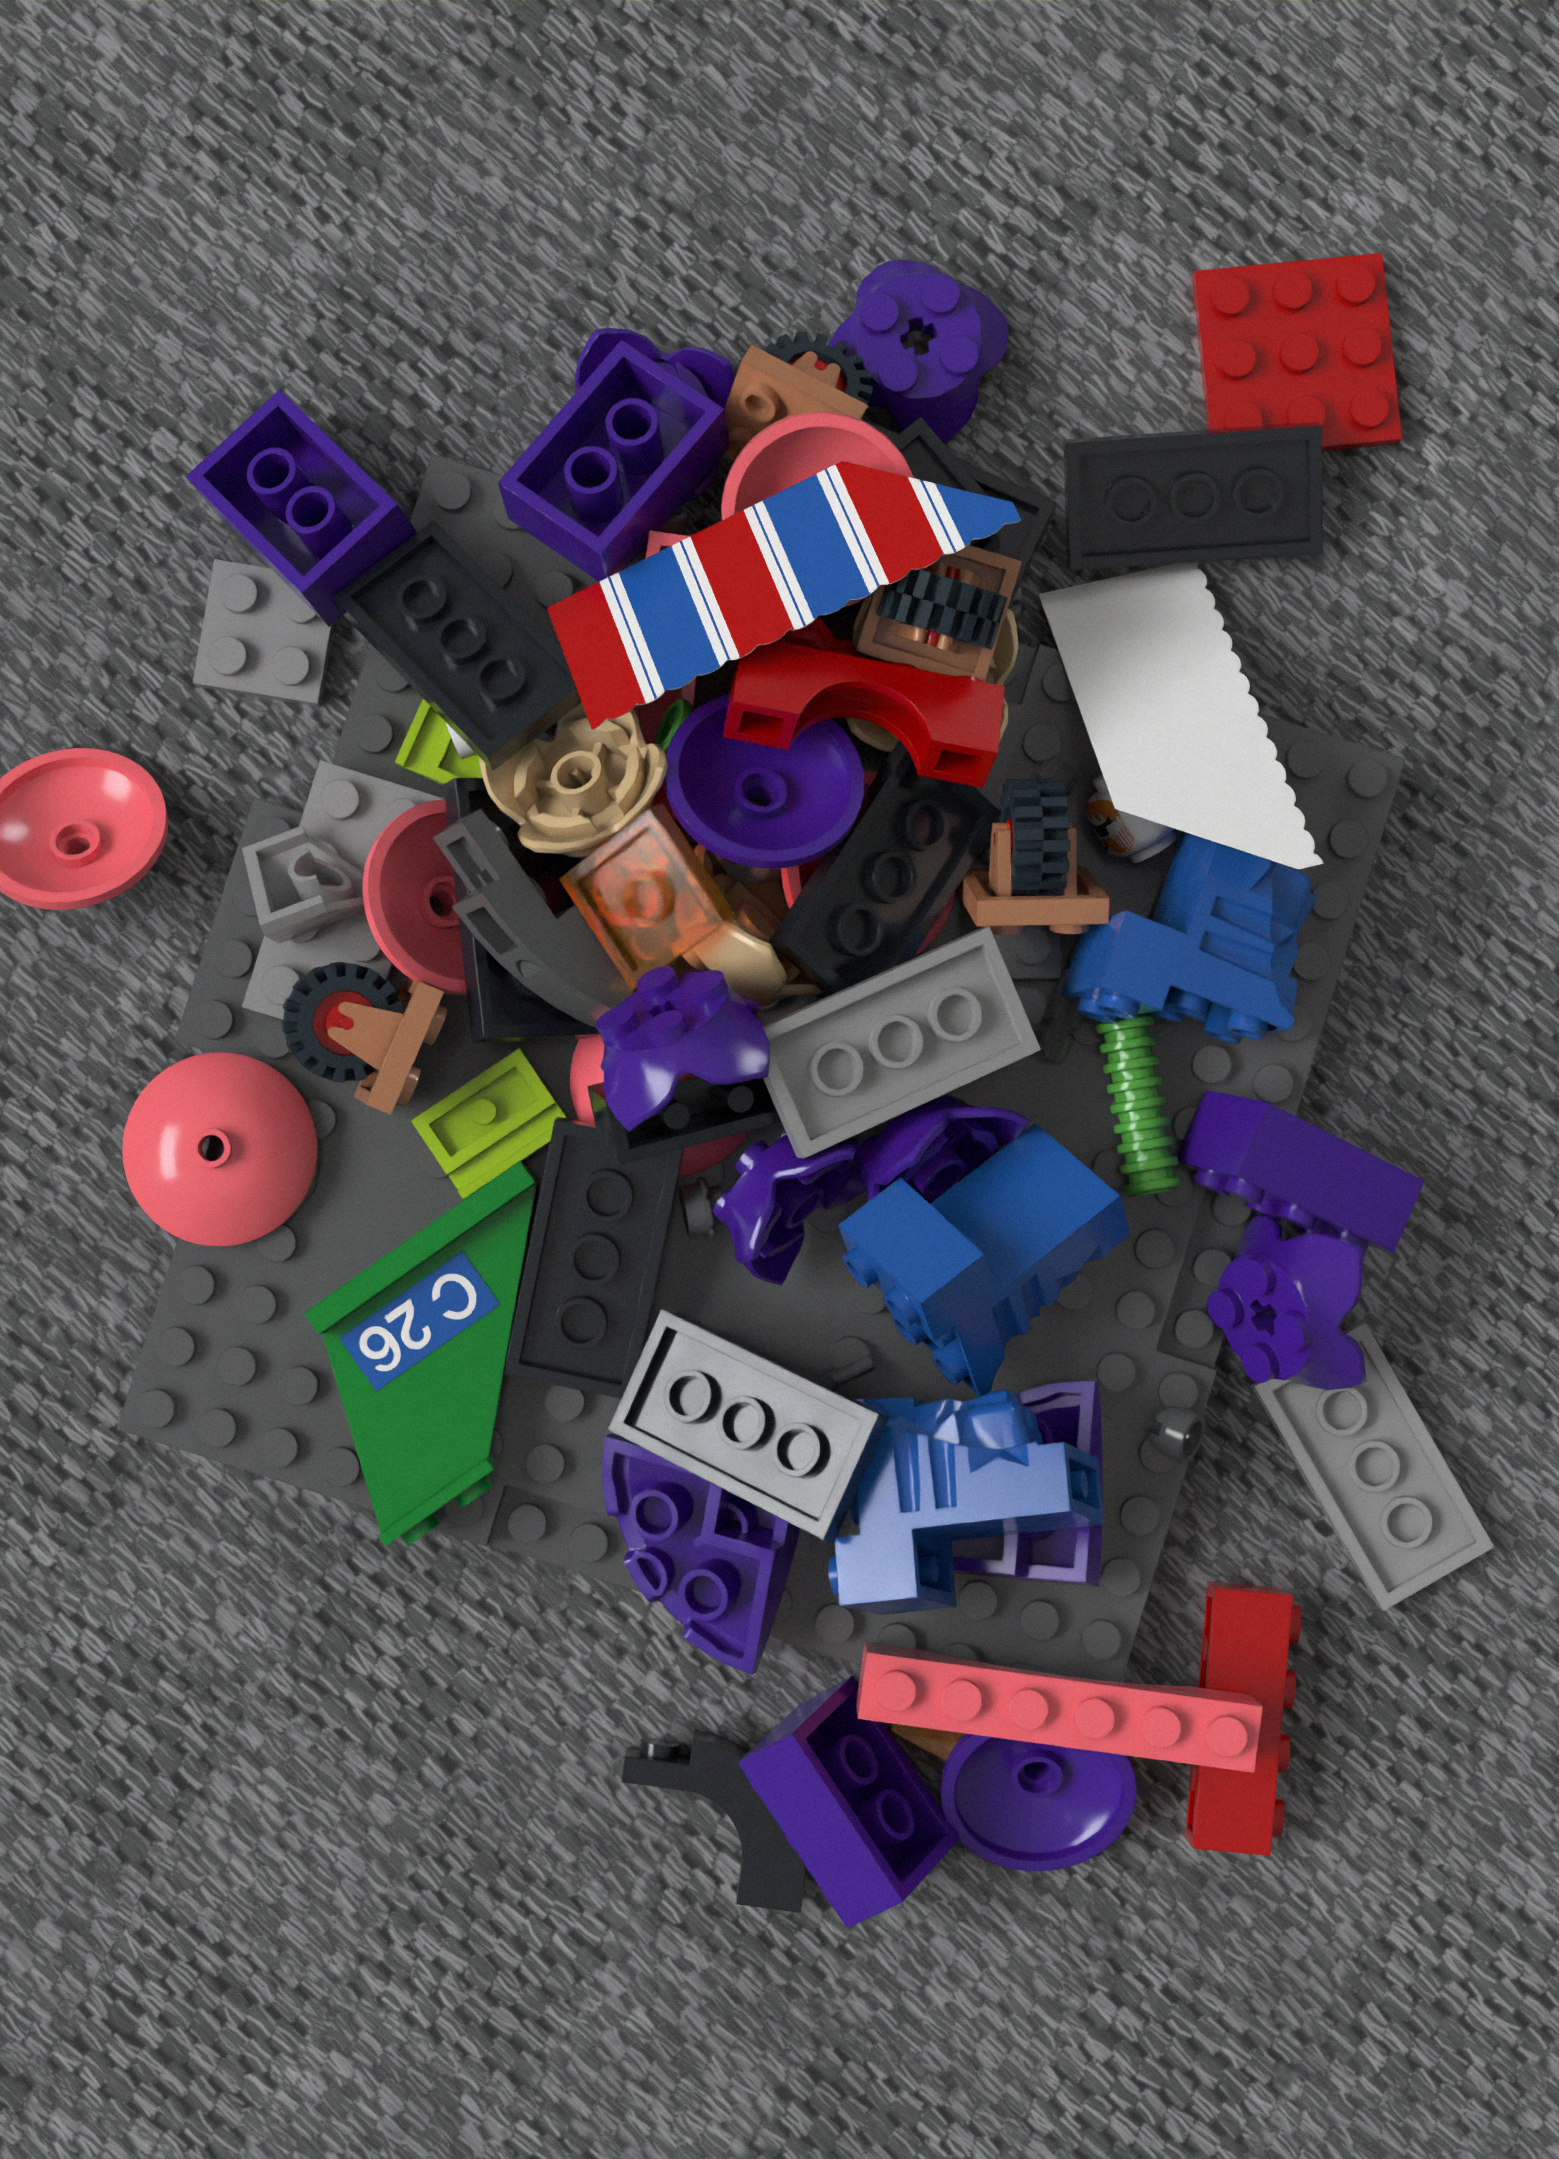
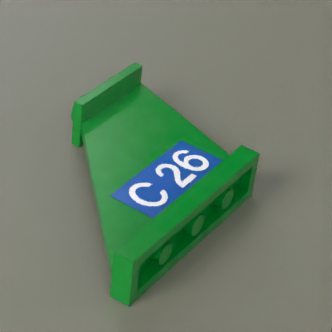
M519 1161L304 1312V1315L318 1335L322 1334L381 1532L378 1537L384 1546H387L399 1536L406 1546H409L440 1524L433 1515V1512L453 1498L460 1508H463L493 1486L486 1475L499 1465L493 1455H490L535 1194L537 1184H539L523 1161Z

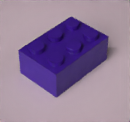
M621 340L498 482L508 519L598 582L626 569L648 544L649 531H659L729 448L725 410Z
M280 389L186 476L213 511L328 627L343 615L338 610L332 595L417 533L399 505Z
M1206 1090L1177 1155L1179 1163L1197 1171L1193 1180L1194 1183L1226 1197L1232 1194L1246 1200L1245 1207L1260 1215L1271 1216L1278 1222L1284 1219L1297 1225L1296 1232L1301 1235L1324 1233L1351 1242L1363 1248V1256H1365L1368 1246L1394 1253L1425 1182L1268 1102Z
M853 1675L798 1705L738 1762L749 1779L752 1788L761 1797L786 1835L789 1844L796 1850L821 1888L826 1900L833 1906L847 1929L902 1903L960 1839L954 1827L947 1822L944 1812L885 1723L858 1719L856 1702L859 1684Z

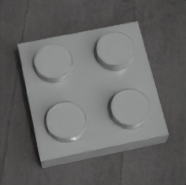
M214 559L193 684L201 688L321 707L335 622L328 627L271 568Z

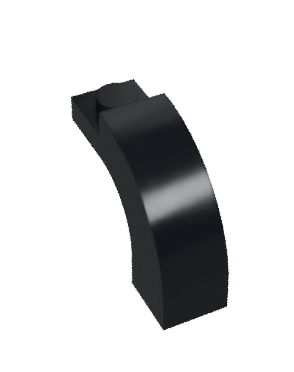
M694 1730L691 1755L678 1753V1743L662 1739L645 1738L641 1739L640 1748L627 1747L621 1782L693 1792L716 1803L730 1817L738 1832L742 1847L736 1904L801 1913L805 1884V1864L796 1850L789 1844L786 1835L761 1797L754 1791L749 1779L739 1766L738 1762L749 1752L747 1749L727 1738L699 1730Z

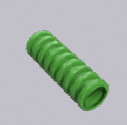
M1146 1013L1138 1014L1136 1020L1117 1017L1114 1024L1102 1022V1024L1096 1025L1097 1034H1104L1105 1044L1099 1046L1100 1054H1107L1109 1063L1103 1065L1104 1074H1110L1112 1084L1106 1086L1107 1094H1114L1115 1104L1109 1106L1110 1113L1117 1114L1119 1124L1113 1125L1114 1134H1121L1122 1144L1116 1146L1117 1153L1124 1154L1126 1164L1120 1165L1121 1174H1128L1129 1184L1123 1186L1124 1194H1131V1197L1177 1190L1176 1186L1182 1185L1181 1177H1174L1173 1166L1179 1164L1178 1157L1171 1156L1169 1146L1175 1145L1174 1136H1167L1166 1126L1172 1124L1171 1117L1164 1116L1162 1106L1168 1105L1167 1096H1160L1159 1086L1165 1084L1164 1076H1157L1155 1067L1161 1065V1057L1154 1056L1152 1046L1158 1044L1157 1036H1150L1149 1026L1155 1024L1154 1017L1147 1016Z

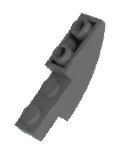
M482 809L455 821L433 837L470 891L468 895L453 905L452 908L475 938L524 986L557 1009L597 1028L596 1022L601 1015L615 1008L638 991L634 982L618 969L603 947L600 933L595 925L583 917L576 906L556 914L552 913L546 904V896L540 885L526 875L509 850L505 834L494 822L487 818Z

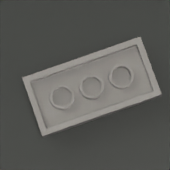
M320 760L299 826L303 825L307 835L364 872L367 857L373 843L381 831L394 818L419 804L444 798ZM365 911L282 943H277L264 935L242 1007L283 1020V1005L285 999L289 998L293 991V985L299 979L309 974L308 971L318 966L322 967L336 962L358 964L380 973L379 975L383 979L390 981L394 965L376 942L368 924Z
M985 927L764 1025L763 1028L770 1042V1066L768 1077L763 1079L796 1157L804 1159L1041 1049L990 927Z
M1361 1322L1345 1332L1357 1340L1364 1354L1367 1382L1351 1388L1335 1390L1313 1388L1291 1380L1271 1379L1264 1383L1256 1382L1251 1386L1379 1609L1385 1611L1494 1548V1545L1366 1323Z

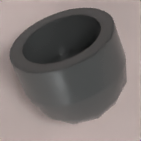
M1177 1406L1165 1408L1154 1418L1163 1425L1160 1430L1151 1429L1150 1438L1154 1447L1164 1456L1186 1464L1194 1457L1202 1442L1206 1426L1205 1417L1187 1408Z

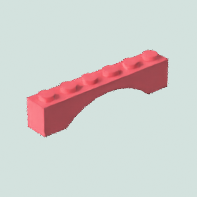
M868 1642L864 1643L856 1702L858 1719L1252 1773L1255 1771L1263 1708L1250 1694L1191 1686L1134 1684L1062 1676L993 1665L927 1650Z

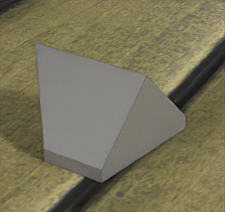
M303 825L242 848L259 924L264 935L273 941L282 943L365 911L362 893L364 872L307 835Z

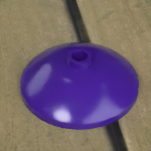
M729 694L700 706L680 724L673 735L666 755L668 763L664 777L666 796L675 817L682 827L709 851L724 859L750 867L788 868L811 862L825 855L842 842L850 832L859 814L864 796V772L861 760L852 741L833 719H826L808 727L796 738L789 750L723 738ZM757 799L764 802L767 806H757L750 803L749 800Z
M965 1734L950 1752L941 1776V1802L944 1816L960 1836V1842L970 1851L991 1863L1022 1871L1062 1869L1084 1862L1099 1854L1123 1832L1131 1818L1136 1802V1779L1130 1756Z

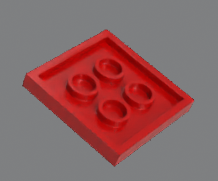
M1382 253L1194 271L1192 287L1208 430L1317 422L1322 426V451L1394 445L1402 440Z

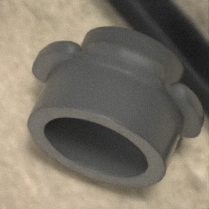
M698 1177L694 1184L679 1186V1198L688 1237L707 1234L708 1239L713 1240L716 1236L714 1226L724 1224L713 1213V1208L722 1196L719 1185L708 1187L704 1177Z

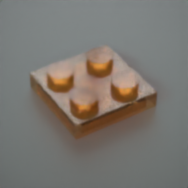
M663 804L647 809L559 879L631 990L637 988V981L645 973L658 967L670 966L736 917Z

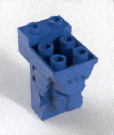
M1181 831L1152 920L1126 910L1109 915V924H1089V931L1081 933L1060 996L1080 1003L1077 1012L1081 1015L1108 1024H1114L1117 1017L1136 1020L1137 1015L1143 1013H1150L1175 1022H1182L1183 1016H1187L1205 1023L1204 1034L1232 1044H1240L1242 1038L1263 1041L1267 1034L1291 1031L1295 1019L1292 1014L1297 992V980L1288 975L1299 951L1296 942L1297 933L1312 911L1317 899L1310 890L1312 882L1306 874L1295 868Z
M1036 1123L931 1204L900 1177L838 1225L848 1251L842 1256V1259L851 1275L864 1288L874 1284L884 1293V1302L892 1313L891 1318L898 1331L911 1345L917 1346L922 1342L933 1352L931 1357L935 1365L949 1382L957 1385L963 1381L979 1397L991 1391L997 1370L1006 1358L1004 1354L1006 1344L1016 1335L1025 1336L1031 1329L1030 1318L1040 1316L1039 1307L1044 1305L1050 1307L1059 1296L1061 1288L1077 1279L1078 1271L1086 1261L1106 1257L1115 1246L1131 1235L1121 1196Z
M1007 1389L993 1391L965 1402L949 1398L922 1404V1401H916L914 1397L856 1399L854 1401L890 1418L850 1505L851 1517L855 1525L860 1526V1535L836 1537V1555L830 1557L828 1566L830 1586L833 1593L839 1596V1606L879 1615L957 1607L952 1541L1103 1525L1104 1513L1099 1460L1097 1457L1065 1442L1044 1444L1033 1411L1023 1406L1019 1396Z

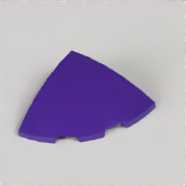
M1069 1381L1043 1385L1017 1393L1016 1395L1019 1396L1022 1405L1030 1408L1035 1414L1044 1444L1065 1442L1098 1458L1103 1503L1102 1426L1098 1382ZM1102 1525L952 1541L954 1573L1099 1587Z
M610 1433L606 1435L602 1458L603 1492L606 1512L608 1516H614L618 1519L622 1536L628 1548V1552L623 1560L634 1582L649 1602L660 1601L683 1624L684 1631L682 1636L687 1641L728 1666L753 1675L758 1670L774 1624L795 1553L800 1528L617 1434Z

